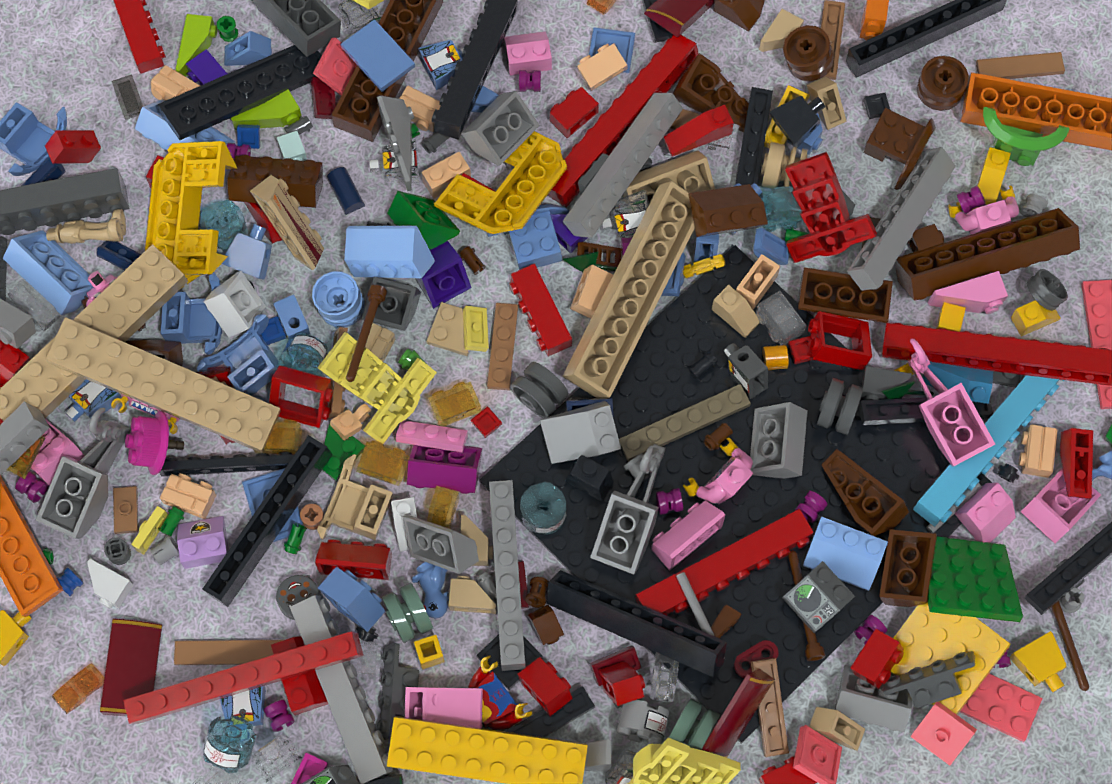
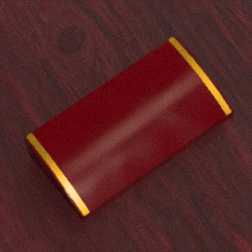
M657 0L644 14L676 37H679L715 4V0Z
M113 618L100 713L103 715L127 716L123 700L154 691L162 624Z
M761 669L748 673L701 750L727 758L775 679Z

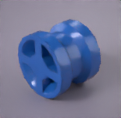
M68 567L64 570V574L61 577H57L63 591L70 597L74 594L76 587H81L84 584Z

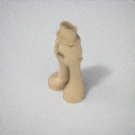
M116 209L113 211L111 220L108 222L69 221L65 222L63 226L58 224L56 228L48 229L46 237L48 241L56 240L57 243L63 244L84 243L85 240L90 239L120 242L123 241V235H126V219L123 210Z

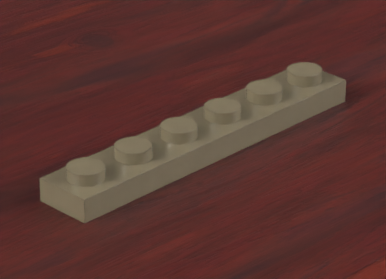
M741 384L620 438L621 449L629 462L640 454L644 455L651 445L664 446L749 407L751 403Z

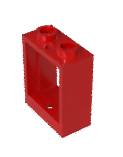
M818 311L814 319L810 320L808 331L811 333L810 349L812 350L813 360L859 370L865 368L872 358L869 323L867 321ZM824 332L850 337L852 350L825 344Z
M279 365L272 376L269 404L280 408L279 417L320 428L323 421L328 420L329 411L331 410L328 407V402L330 403L333 396V389H330L332 379ZM286 384L321 393L319 409L284 400Z

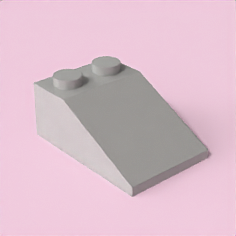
M606 401L540 419L551 464L575 460L580 455L592 457L621 449L611 408Z

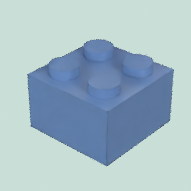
M336 567L320 584L318 589L340 613L368 632L386 612L380 605L382 600L375 593H370L372 588L363 580L358 582L356 581L357 577L349 570L343 572Z

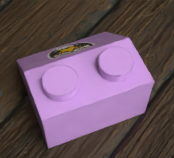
M224 516L178 524L177 543L180 563L184 569L222 561L229 551Z

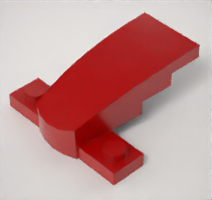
M827 152L786 166L785 171L794 188L792 193L802 210L800 215L810 231L809 234L787 241L786 246L794 263L819 255H837L845 251L852 244L876 237L877 232L869 214L850 220L840 183Z

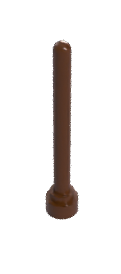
M371 285L367 296L370 303L346 375L348 382L355 380L378 305L385 301L387 290L380 285Z
M790 551L791 553L788 554L794 584L797 585L803 579L797 552ZM803 622L808 641L807 649L805 650L807 661L825 658L824 647L817 642L816 634Z
M1058 601L1051 608L1079 687L1082 691H1087L1089 683L1060 602Z

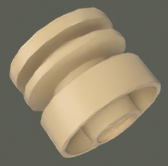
M771 142L769 154L765 153L761 171L764 177L761 187L776 189L779 181H784V191L787 192L789 182L791 183L785 168L787 165L807 159L808 149L802 148L801 156L798 158L795 157L797 147H793L790 156L785 155L786 148L784 144Z

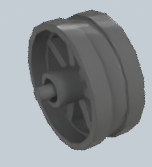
M1040 269L1035 276H1032L1027 281L1030 294L1047 310H1055L1068 298L1064 285L1048 270Z

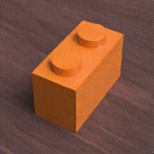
M889 0L866 1L859 38L867 41L883 33L887 20Z

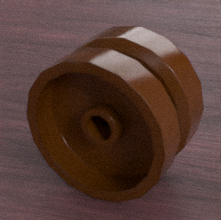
M810 25L798 27L790 32L785 39L783 45L784 56L788 68L794 77L802 81L811 82L819 80L829 73L833 67L834 54L829 37L823 29Z
M945 55L937 56L927 61L921 71L917 84L919 99L927 107L938 111L950 110L957 106L968 85L969 76L966 67L954 57Z

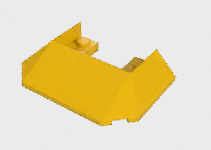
M534 131L504 161L514 166V169L496 192L457 174L434 203V206L490 234L522 229L567 169L566 162L561 154L560 145L558 142Z
M223 141L172 143L167 149L169 153L163 160L159 159L154 165L145 251L153 244L184 275H211L228 256L217 253L219 231L213 229L198 230L202 188L223 187L225 169H237L226 143Z

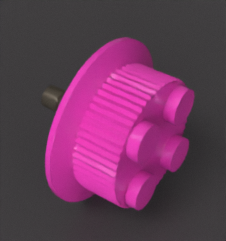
M158 411L153 418L133 417L131 433L127 434L125 438V447L129 448L128 462L134 466L148 467L150 474L157 475L164 465L167 449H184V441L169 440L168 419L163 411Z

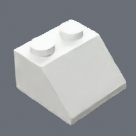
M242 271L237 272L215 288L204 301L207 309L213 314L228 337L248 330L254 322V317L260 315L266 307Z

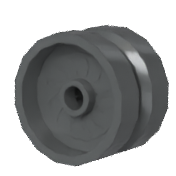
M531 362L524 370L525 377H517L510 387L520 402L539 417L547 418L555 411V404H561L566 399L568 390L550 370L537 362Z
M832 378L819 409L821 413L817 425L829 428L832 425L834 416H837L836 431L848 435L863 387L852 384L849 386L846 396H842L845 386L844 381Z

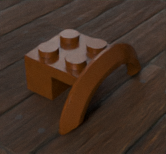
M887 108L883 111L866 143L863 153L881 162L888 156L905 164L894 188L895 190L902 188L931 135L936 130L934 120L931 118L927 125L923 126Z

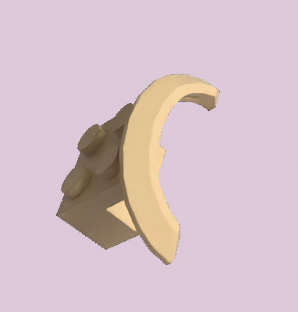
M355 454L345 460L328 509L317 528L322 540L325 539L331 525H335L376 541L391 503L393 492L372 484L370 488L349 481L357 455Z

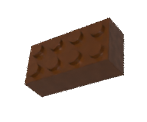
M236 155L234 162L237 169H231L227 178L229 201L258 203L250 190L272 175L277 179L281 178L289 188L287 190L288 194L295 197L300 204L299 207L316 208L323 187V162H315L314 160L300 161L291 158L275 159L268 156L251 157L249 155Z

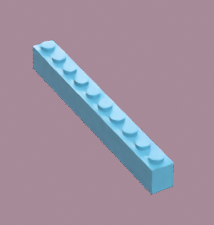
M1026 375L985 423L995 445L954 467L950 464L917 502L913 510L934 527L940 521L945 523L952 514L950 511L953 505L958 507L966 498L963 493L967 489L973 490L980 481L977 478L980 473L985 475L993 466L991 460L994 457L999 459L1007 449L1004 445L1008 441L1012 443L1020 434L1017 430L1021 425L1025 428L1033 419V416L1030 414L1034 410L1040 411L1046 403L1044 400L1046 395L1048 394L1051 397L1059 388L1057 383L1060 379Z

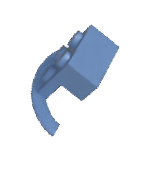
M17 102L0 121V149L25 164L19 166L15 163L8 172L13 176H24L37 170L49 158L45 145L55 131L39 122L32 111ZM62 107L56 114L58 118L56 130H66L67 112L65 107Z
M540 205L522 229L509 231L519 270L535 264L538 268L562 261L560 246L550 214H568L570 210L559 205ZM488 233L487 235H488V237H491V236L498 235V233H497V234H490V233Z
M214 272L209 275V282L213 291L221 284ZM177 292L162 306L161 335L167 341L181 342V344L205 343V353L210 355L220 344L222 329L213 314L207 309L204 303L206 298L190 299L186 292Z
M264 314L255 316L252 326L238 340L219 353L203 358L196 370L204 372L225 363L231 372L227 377L235 389L250 396L255 394L272 380V376L279 365H281L261 336L269 323V318Z

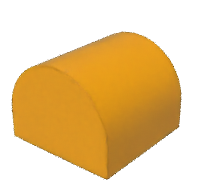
M786 345L762 348L764 364L768 367V370L788 368Z

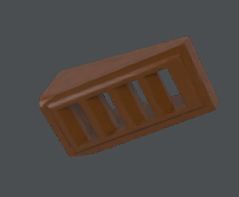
M578 242L577 256L584 255V252H599L596 264L618 267L621 261L622 248ZM602 253H606V262L601 261ZM611 253H615V263L610 262Z
M726 604L711 626L714 636L720 638L739 621L742 614Z

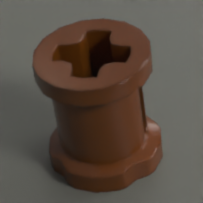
M543 577L531 578L530 592L525 597L528 605L535 608L545 606V595L548 591L549 582Z

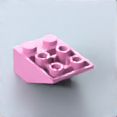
M46 420L50 428L19 458L50 487L62 456H68L80 461L85 455L69 438Z
M406 687L405 717L482 728L483 689Z

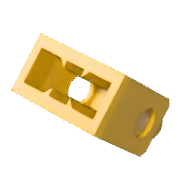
M5 610L0 611V664L2 666L7 665L29 638L22 627L32 619L30 616L24 617L18 612L11 617Z
M1051 631L1009 656L1011 661L1034 686L1045 681L1052 693L1065 686L1057 673L1067 667L1066 662Z

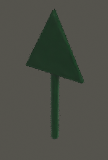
M599 252L563 259V261L582 273L584 269L591 265L614 272L617 267L596 264Z
M915 381L881 391L888 399H902L904 395H925L924 391L909 390Z

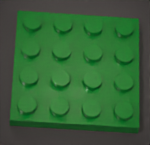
M937 537L927 602L929 612L1020 622L1023 618V613L1006 545Z

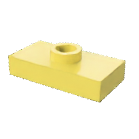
M465 306L463 309L465 350L486 352L489 348L487 308Z
M157 506L149 519L141 524L139 534L131 544L136 551L143 555L160 532L158 529L168 515L162 508Z

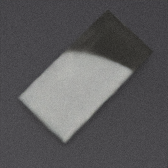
M132 74L113 80L112 84L125 120L139 116L143 104Z

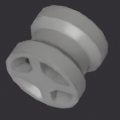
M1029 194L1026 198V205H1023L1021 209V214L1025 217L1040 214L1042 210L1046 209L1048 202L1042 196Z

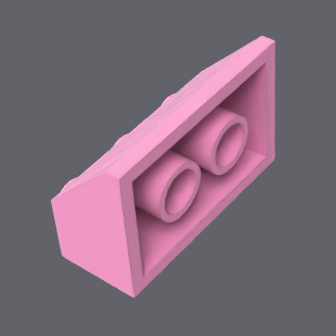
M707 501L700 505L699 503L694 504L688 510L689 514L683 519L681 517L677 518L670 525L671 529L668 532H661L652 540L654 542L652 544V551L671 570L722 528L725 519L723 511Z

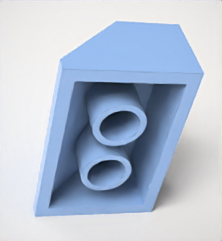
M821 517L803 566L813 570L823 561L841 581L869 591L888 541Z

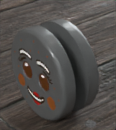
M294 575L286 578L280 584L276 593V601L281 612L287 618L295 620L290 606L314 595L321 596L318 586L311 578L304 575Z

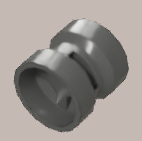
M116 537L106 542L104 552L113 564L123 565L130 560L131 549L123 539Z

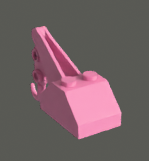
M911 339L910 342L916 352L912 355L908 364L928 401L920 404L919 407L930 433L951 466L954 467L995 445L962 383L948 390L928 368L930 361L920 344L915 339ZM922 373L939 395L934 398L932 397L921 376Z

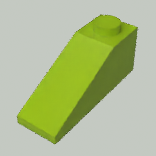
M186 15L175 71L185 77L189 72L186 63L206 49L208 50L212 44V39L217 36V25L214 24L212 16Z
M289 89L269 101L232 117L231 121L235 130H237L238 124L260 125V128H275L286 125L290 126L297 122L302 114L298 104Z

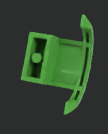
M983 108L985 125L995 137L993 148L1011 153L1009 160L1016 161L1021 166H1033L1040 151L1054 148L1067 137L1070 129L1069 127L1059 125L1055 132L1042 137L1043 134L1003 125L997 118L995 109Z

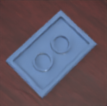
M375 19L341 43V48L381 92L415 68V63Z
M285 468L242 482L252 516ZM298 506L273 542L288 538L293 523H297V526L298 524L303 525Z

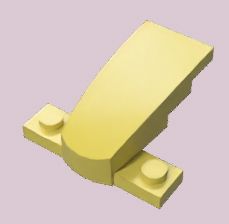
M344 332L318 366V369L340 386L378 410L363 431L383 445L397 425L414 412L418 405L420 394L437 372L417 358L403 378H401L386 363L382 362L365 347L355 380L348 382L346 375L357 341Z
M667 738L663 744H649L636 753L633 758V778L628 784H728L741 771V767L737 761L714 753L690 748L686 744Z

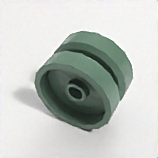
M411 582L400 587L403 603H400L394 592L381 596L387 609L386 614L403 643L415 637L411 626L413 622L417 630L422 634L433 629L429 616Z
M690 699L669 738L683 744L687 739L689 740L687 745L690 748L701 750L712 733L720 714L709 709L704 713L702 719L698 720L702 704Z

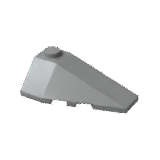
M379 96L377 100L382 123L406 189L411 191V120L414 119L410 106L406 107L404 99Z

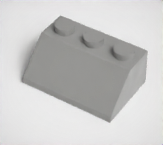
M517 91L500 94L461 134L474 152L500 166L540 125Z
M791 402L755 409L750 453L753 461L750 470L753 472V475L783 479L802 476L807 410Z
M407 514L403 516L411 557L458 574L479 561L475 540L454 530Z
M844 665L835 710H838L848 718L857 719L867 724L879 725L892 731L905 732L912 710V698L908 690L904 689L884 695L883 684L878 689L855 676L850 669L851 666Z

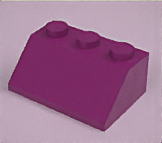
M413 445L408 460L407 485L416 488H435L439 491L452 490L462 494L475 493L483 448L465 446L462 453Z

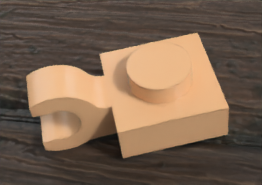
M367 404L361 405L354 413L348 409L330 421V426L343 440H346L362 430L361 423L370 417L368 413L371 412V409Z

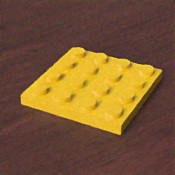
M927 602L915 608L893 637V639L901 643L904 654L898 664H894L891 672L895 675H902L908 673L913 668H923L937 660H947L953 658L958 653L973 651L975 666L954 673L962 689V694L938 701L957 715L1011 643L976 617L929 612Z

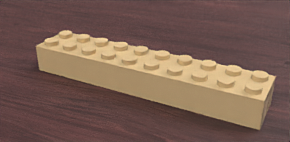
M672 181L658 186L562 377L596 398L611 397L695 229L689 193Z
M152 244L79 313L73 321L126 342L188 281L185 275ZM55 337L0 388V418L3 421L24 401L39 409L44 418H46L86 380L46 361Z
M66 317L46 357V361L51 365L260 453H263L281 412L279 407Z

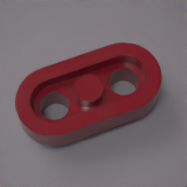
M764 640L737 656L734 662L735 672L740 677L745 678L748 673L752 672L751 661L769 658L777 659V646L771 641ZM767 650L770 656L765 658L761 652ZM744 662L748 663L750 669L744 670L741 664Z

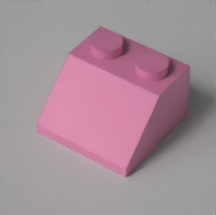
M546 31L506 36L504 38L510 75L519 74V70H526L528 73H532L534 70H552V57Z
M985 483L955 513L975 540L983 543H991L1016 518L1013 501L999 483Z

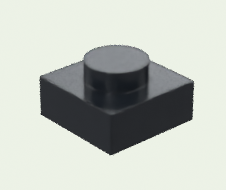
M886 92L864 97V104L869 119L881 117L885 108L891 110Z

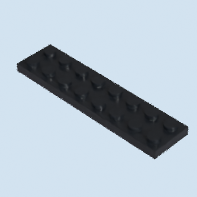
M293 45L158 104V110L180 141L257 107L287 89L291 92L311 83L312 78L317 77L313 72L322 55L317 50L306 57L296 45Z

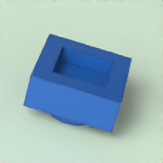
M238 124L237 145L247 144L252 149H259L260 125Z
M278 316L269 319L266 329L261 334L267 345L286 339V334Z

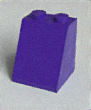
M448 241L433 249H429L435 262L422 278H415L433 309L440 306L441 302L445 303L472 288L461 257Z

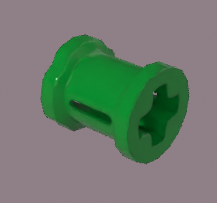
M231 16L219 18L217 29L220 32V38L225 42L234 41L239 34L234 18Z

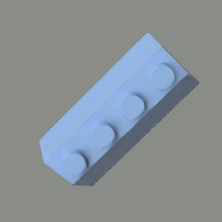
M165 100L143 106L135 129L142 133V136L158 143L165 150L172 143L223 141L226 145L227 143H235L234 140L213 127H209L179 141L158 110V104Z
M348 226L346 229L344 260L354 277L422 278L435 262L417 226Z
M43 230L12 238L3 256V259L61 315L76 311L82 305L81 300L85 299L84 296H87V292L94 288L88 281L90 274L54 240L48 241Z

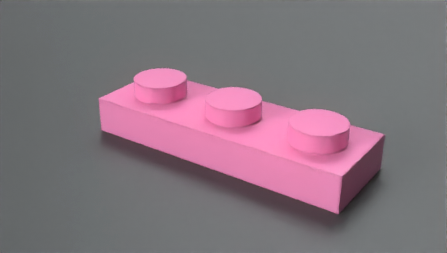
M404 420L400 422L396 433V442L463 453L468 430Z

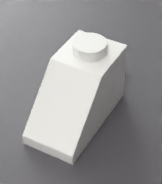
M414 497L391 501L400 552L409 550L403 516L407 514L418 518Z
M89 559L87 563L94 593L100 599L98 602L109 609L112 606L119 609L133 587L132 582L96 561Z

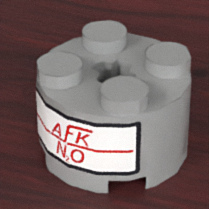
M640 700L623 704L616 733L628 736V740L638 743L645 739L650 744H662L670 711L662 706H658V710H656L655 707L647 705L648 702Z

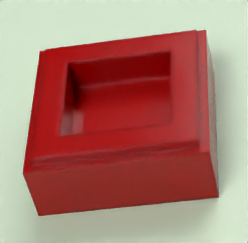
M811 336L789 341L788 345L794 364L813 360L812 350L810 349Z
M488 406L470 420L484 438L502 425L501 420Z

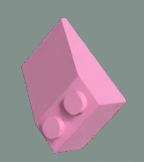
M997 271L935 290L928 300L929 306L942 307L943 303L946 302L966 307L965 311L981 313L985 311L986 314H991L999 310L998 307L1003 305L1008 294L1001 275Z
M1062 468L1023 508L1021 513L1052 542L1056 543L1075 525L1101 494L1092 487L1091 499L1068 497Z

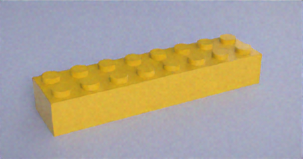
M395 716L387 767L505 784H582L588 745L586 743Z

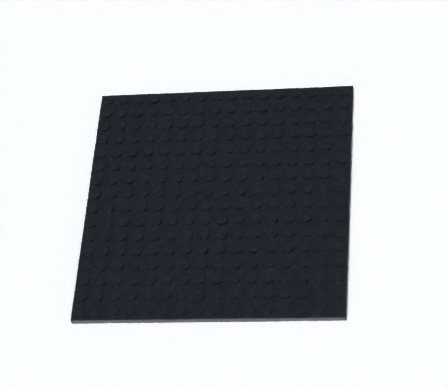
M736 245L723 256L725 260L724 267L718 269L714 267V270L704 273L645 327L611 395L613 400V420L618 439L737 386L738 383L729 372L728 356L724 352L730 344L735 343L739 349L743 346H749L763 363V347L786 345L788 368L768 370V388L750 399L751 405L662 446L665 448V452L659 465L648 503L657 506L656 492L664 491L666 493L672 489L679 488L683 502V511L675 512L671 510L667 514L662 515L659 514V511L657 512L656 523L649 544L635 574L590 558L611 494L617 491L627 495L635 481L631 472L624 468L628 461L622 449L587 457L608 468L611 472L614 484L603 502L565 482L577 459L551 464L541 424L479 480L489 492V482L512 480L515 518L573 576L633 602H636V594L796 511L797 506L800 503H804L805 496L809 491L822 496L828 504L823 511L818 513V518L814 523L808 522L814 532L810 539L811 542L821 517L871 535L856 523L822 467V464L836 449L905 501L909 513L892 530L931 533L926 528L930 523L913 509L950 463L939 449L926 422L862 425L859 408L857 407L848 435L836 431L837 416H834L832 425L829 428L817 425L821 413L819 409L832 378L844 381L845 386L842 396H846L848 388L852 384L861 387L865 368L859 370L817 360L794 364L788 343L792 340L811 336V333L808 331V325L814 317L806 310H799L798 302L775 281L753 309L760 323L746 338L712 310L713 300L728 285L736 290L755 264ZM824 332L825 344L846 348L831 333ZM711 352L718 360L715 364L716 367H711L698 380L695 379L688 369L703 357V353ZM579 388L567 400L593 399L596 397ZM566 401L550 416L567 412ZM791 402L807 410L802 476L783 479L752 475L731 498L720 504L709 502L725 513L722 528L674 568L669 570L652 551V544L654 543L652 540L659 533L668 532L671 529L670 525L677 518L681 517L683 519L689 514L688 510L694 504L699 503L700 505L706 501L697 497V495L689 496L683 485H690L688 479L694 478L699 487H704L732 457L727 456L720 448V445L725 447L729 444L727 439L719 444L717 450L711 451L703 442L705 436L713 433L722 423H726L733 431V434L727 438H730L738 448L750 456L754 411L756 408ZM980 473L977 477L980 480L979 484L981 486L985 483H992L983 473ZM650 477L642 482L635 496L636 499L644 500ZM566 512L563 524L555 531L549 533L535 532V527L549 528L555 526L563 519ZM954 514L934 533L937 534V537L948 538L962 522ZM890 530L874 537L888 541ZM811 542L800 549L796 546L790 550L797 552L803 578L812 571V569L803 566ZM887 546L869 591L842 581L855 597L815 632L817 642L824 647L826 657L823 659L807 661L805 650L807 649L808 641L803 621L782 598L795 586L788 555L781 559L775 557L763 569L758 570L756 567L749 571L750 575L739 581L736 578L730 581L728 587L721 591L715 589L709 592V596L699 602L710 627L726 604L742 614L739 621L719 638L726 641L727 646L724 663L713 677L648 648L646 649L707 710L711 709L720 714V719L744 680L734 670V662L737 656L761 641H771L778 648L776 662L783 703L883 603L880 599V590ZM690 605L679 613L673 611L667 614L668 617L701 630ZM767 650L761 652L765 658L770 656ZM744 662L741 664L744 670L750 669L748 663ZM758 710L755 711L738 739L741 744L760 726Z

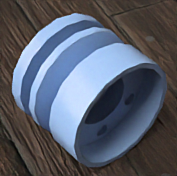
M332 271L320 277L313 287L312 299L314 305L327 324L335 328H346L355 324L361 318L365 308V301L356 281L350 275L344 272Z

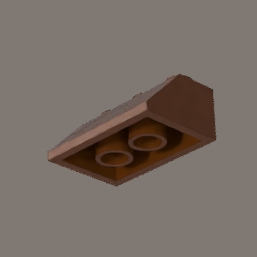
M750 184L688 194L696 237L756 229L768 224L764 202Z
M890 530L880 590V599L885 605L912 607L927 603L937 534Z

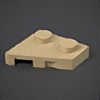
M441 302L428 336L427 344L468 356L469 352L464 348L462 308Z

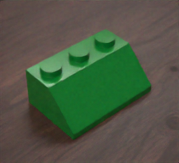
M397 191L387 212L396 226H417L429 249L443 244L460 233V230L447 214L434 206L436 202L434 199Z

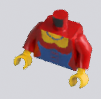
M491 655L481 660V666L472 676L468 688L483 689L482 725L484 728L490 727L493 730L509 729L521 721L522 718L530 717L532 711L524 713L523 708L528 703L517 705L493 671L490 673L491 670L498 666V662H494L490 666L488 659Z

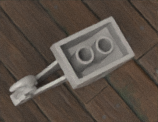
M105 408L98 409L93 414L89 423L90 432L100 442L80 461L68 456H62L36 518V521L75 539H81L100 518L108 499L107 473L125 443L126 435L130 434V427L116 421L103 420L98 422L100 415L105 412Z
M656 444L648 447L640 462V472L627 495L617 491L611 494L590 558L635 574L649 544L656 523L658 507L648 502L665 452L664 447ZM651 471L652 474L644 500H638L635 496L646 474Z

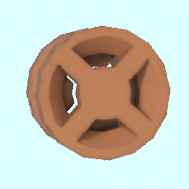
M308 504L302 508L300 518L307 529L316 530L324 518V513L320 506Z

